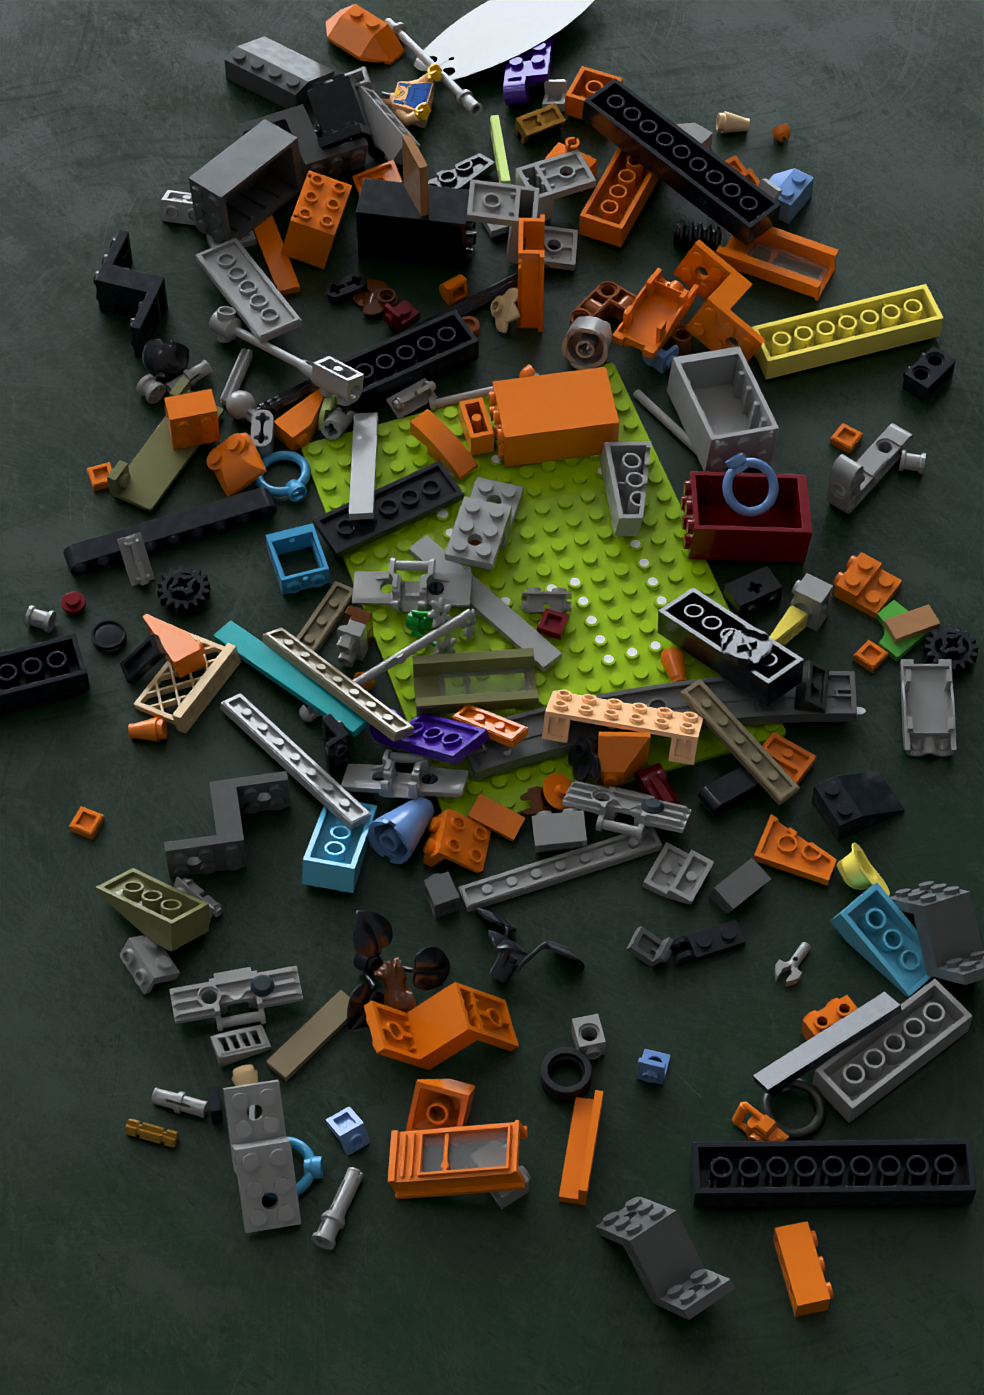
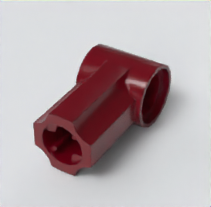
M656 763L635 772V782L643 794L647 793V795L655 796V799L679 804L678 798L668 784L667 775L661 764Z

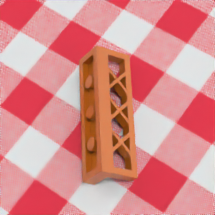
M595 1090L594 1100L580 1097L575 1098L559 1192V1201L581 1205H586L602 1112L603 1091Z

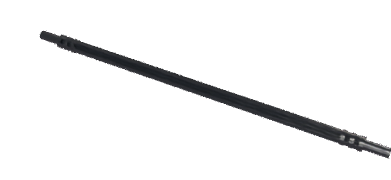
M544 264L545 272L550 269L549 265ZM518 272L386 340L453 310H456L460 316H463L493 301L497 296H503L508 289L518 288ZM307 379L258 404V407L255 409L257 411L268 410L273 413L311 394L320 387L314 385L310 379ZM245 418L239 420L242 425L249 423Z

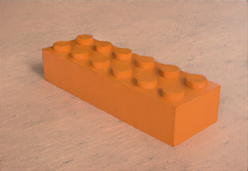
M618 147L580 214L579 234L622 247L659 178Z

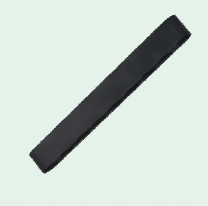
M258 488L72 544L65 548L63 555L71 575L83 576L124 563L117 539L141 532L146 552L149 556L268 520L275 516L277 508L267 488Z

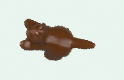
M398 957L393 959V963L385 961L378 970L373 971L375 977L380 978L385 983L383 1005L406 1013L416 1007L417 1002L410 987L405 985L407 977Z

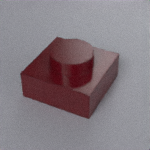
M546 608L537 626V632L561 640L569 622V615Z

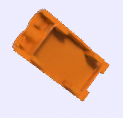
M657 268L654 274L647 280L632 305H629L623 313V321L613 333L612 342L621 346L635 347L641 350L643 356L653 360L692 306L699 285L694 284L689 291L679 281H666L662 277V269Z

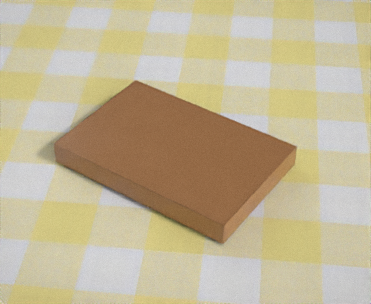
M410 134L402 136L403 183L422 217L429 213L428 165Z

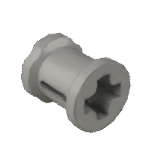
M902 449L899 471L907 469L918 471L919 474L923 475L926 453L918 455L907 453L906 450Z
M31 605L26 612L24 624L26 627L35 626L50 633L56 622V612L38 610L36 606Z

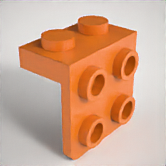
M449 808L437 817H433L428 826L430 831L429 837L423 848L425 853L423 864L433 867L446 858L475 873L483 871L491 830Z

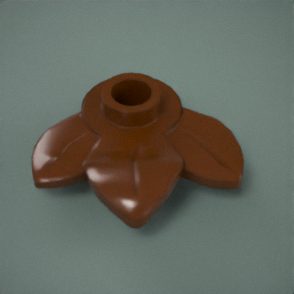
M374 279L367 280V292L352 296L355 304L363 308V314L369 316L377 315L384 311L383 305L389 303L392 307L398 304V295L395 291L388 288L386 283Z

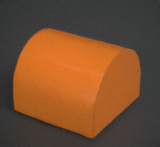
M461 274L439 285V292L449 306L469 296L467 279Z

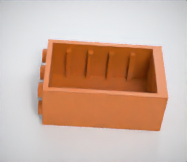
M606 367L493 381V391L489 392L490 406H492L489 407L490 421H494L495 424L493 425L494 439H498L499 443L497 444L498 458H503L504 467L601 455L604 442H618L619 419Z

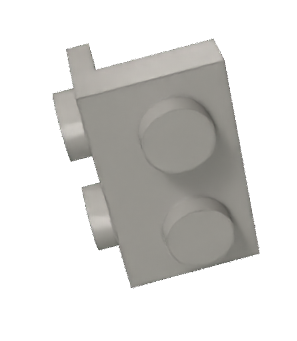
M145 935L129 938L120 953L122 962L133 976L143 994L150 993L154 984L176 980L180 974L164 947L152 942Z

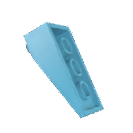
M359 802L371 813L369 821L352 830L347 828L334 814L323 806L303 858L302 884L341 892H354L369 841L367 833L370 831V828L368 826L375 819L377 805Z
M878 883L865 890L830 920L841 936L905 996H911L932 977L926 973L917 929Z

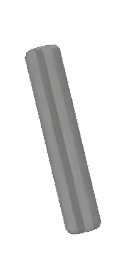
M243 348L239 353L220 397L223 406L226 405L230 394L238 391L253 358V351Z

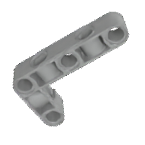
M892 423L857 462L841 454L835 460L831 469L827 502L850 514L902 455V449L907 451L914 435Z

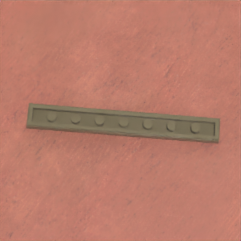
M279 628L263 634V643L393 742L413 735L414 727L285 629Z

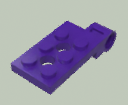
M554 35L522 54L507 60L503 83V95L506 105L528 103L529 90L527 83L549 81Z
M392 710L401 717V715L397 711ZM424 712L408 722L414 727L413 735L395 742L371 724L369 725L372 737L381 744L454 765L461 762L463 758L478 749L482 743L489 739L487 729Z

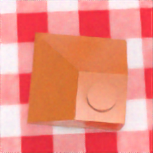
M599 732L597 756L600 760L601 778L597 780V785H605L607 787L623 785L634 776L635 772L641 770L648 763L651 732Z
M418 1079L415 1085L406 1131L466 1126L476 1086L453 1079Z

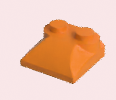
M246 432L231 435L214 448L207 457V466L214 471L227 497L238 494L267 472L251 436Z

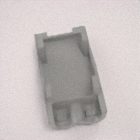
M901 659L900 680L904 751H906L907 755L914 757L927 754L939 757L953 755L957 748L951 659H939L938 664H914L913 659Z

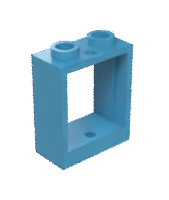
M313 523L266 535L267 551L282 595L297 593L304 589L321 587L324 584L330 583L329 567ZM311 547L318 568L285 576L278 555Z

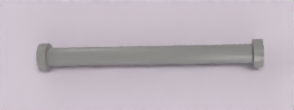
M493 386L434 400L433 397L428 398L430 410L434 412L437 408L459 404L460 401L489 397V392L493 391Z

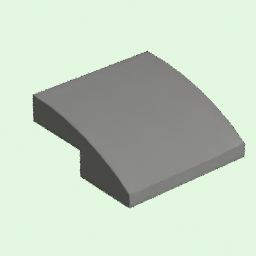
M666 842L645 878L642 887L666 898L691 904L712 868L714 861L693 850L688 854Z

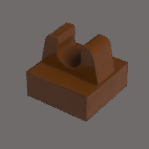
M543 787L529 788L528 792L520 796L521 801H531V807L523 810L526 815H536L541 811L553 812L551 805L544 797Z

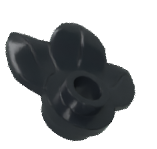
M587 736L579 737L576 740L575 746L568 753V765L573 767L574 780L584 783L588 775L595 780H600L601 778L600 760L596 755L597 744L594 739Z

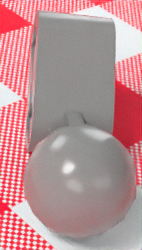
M235 391L227 398L226 409L230 416L236 420L245 418L251 423V438L261 459H263L265 456L273 453V415L268 410L257 411L255 409L256 402L247 391ZM262 427H263V438H264L263 443H261V441H262L261 428H262Z

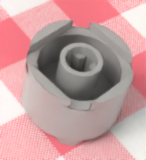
M592 316L578 317L571 324L562 342V353L574 368L579 370L593 369L606 361L613 346V333L610 324Z

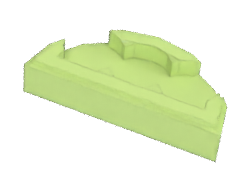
M333 395L324 398L319 414L318 430L321 431L322 423L337 409L339 405L337 403V396Z

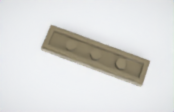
M335 581L296 638L315 653H318L345 614L348 605H351L353 588Z
M340 990L266 1061V1065L287 1082L347 1024V1008L350 997Z

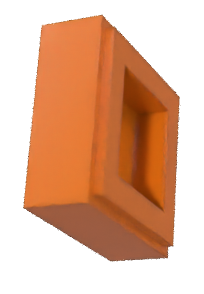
M842 423L830 438V444L850 454L862 440L863 433Z
M110 462L87 468V474L94 491L109 487L107 476L112 471Z
M870 640L853 655V660L871 673H874L888 658V652Z
M81 806L70 823L69 830L93 840L105 820L104 815Z

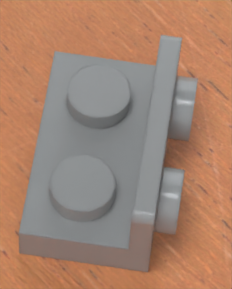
M167 190L161 199V221L196 225L191 193Z

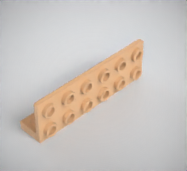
M558 690L552 692L545 710L542 739L567 743L571 720L636 732H651L653 735L672 738L668 761L694 765L703 718L694 712L680 713L666 707L657 709L647 707L643 703L629 704L614 698L605 700L591 694L577 695L572 694L568 690Z

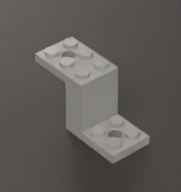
M472 179L470 181L466 221L509 226L506 258L508 263L518 264L519 218H537L539 188ZM487 201H494V202H496L497 204H496V205H489V204H487L486 202H487ZM545 226L544 264L549 265L550 268L574 271L578 230ZM555 245L559 249L552 250L548 246Z

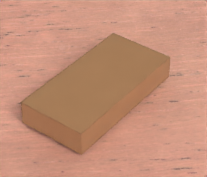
M929 604L884 620V627L895 644L938 629V626H940V622Z

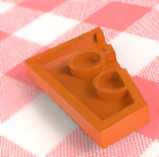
M771 814L754 854V860L828 886L837 859L814 843H808L799 837L797 831L791 827H785L778 822V818Z

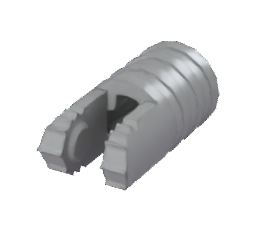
M338 407L322 423V434L330 440L337 439L354 422V414L356 413L349 411L345 414L342 412V408Z

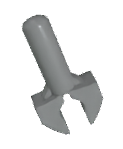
M802 942L789 961L783 962L780 959L778 960L774 970L776 981H778L783 972L790 970V976L787 978L785 986H791L799 982L802 972L798 970V966L811 949L808 943Z

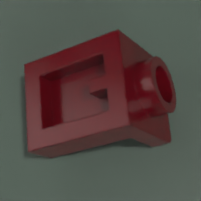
M403 300L394 307L389 303L383 305V319L389 327H393L397 332H401L420 319V312L406 300Z

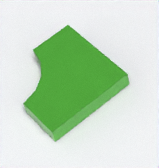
M893 600L877 613L876 619L881 623L884 630V636L878 646L887 651L888 656L897 662L926 638L930 631L895 644L884 627V620L909 611Z

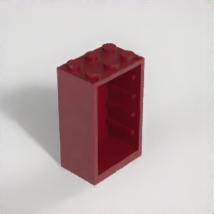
M690 471L688 481H684L683 491L685 496H681L680 509L685 511V515L682 516V530H686L683 538V548L688 550V559L805 562L812 536L806 475L776 474L779 492L774 505L767 512L759 516L747 517L733 511L725 501L722 485L726 472ZM738 473L733 480L732 491L740 504L747 507H755L766 499L769 492V483L764 473Z

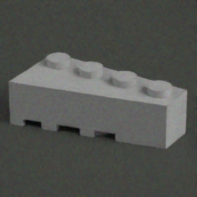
M651 441L604 442L600 464L614 537L639 535L644 514Z

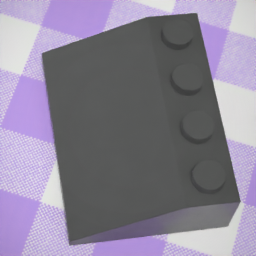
M265 36L237 46L224 59L226 79L286 109L302 104L305 106L310 101L307 91L312 89L311 86L318 82L330 80L335 75L334 70Z

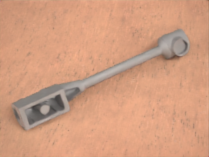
M219 307L211 316L209 328L218 334L217 340L219 342L228 343L239 337L297 367L314 385L320 387V394L322 396H337V403L339 405L349 406L361 396L364 374L330 356L316 362L302 360L267 341L260 343L254 334L242 329V322L235 317L236 310L232 307Z

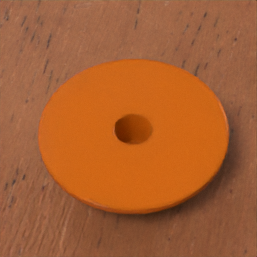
M561 773L548 775L543 782V794L546 801L558 810L570 808L562 805V801L572 781Z

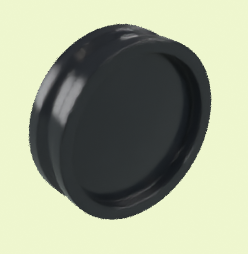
M105 619L98 622L91 631L93 646L103 653L117 652L124 647L127 641L124 625L114 619Z

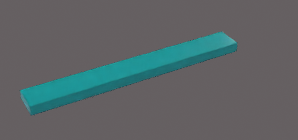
M229 621L213 635L214 641L222 646H226L227 643L235 645L241 660L325 717L331 713L336 720H341L347 729V733L351 736L356 737L370 724L277 652L233 621Z

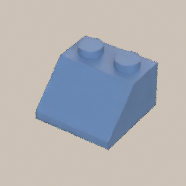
M795 168L774 174L769 179L770 182L783 190L778 199V202L781 204L778 219L788 224L811 198L814 177Z

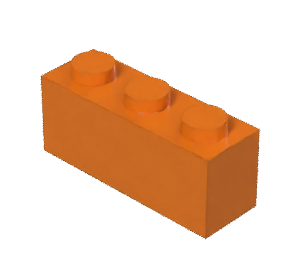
M808 1221L775 1228L773 1242L795 1317L828 1310L830 1299H833V1290L830 1282H825L823 1273L826 1272L823 1257L817 1255L815 1247H818V1240L815 1231H810Z

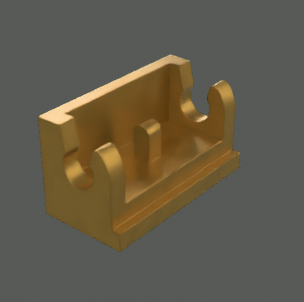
M556 103L516 118L514 133L516 136L521 134V143L523 144L528 141V137L553 127H556V130L562 129L566 120Z

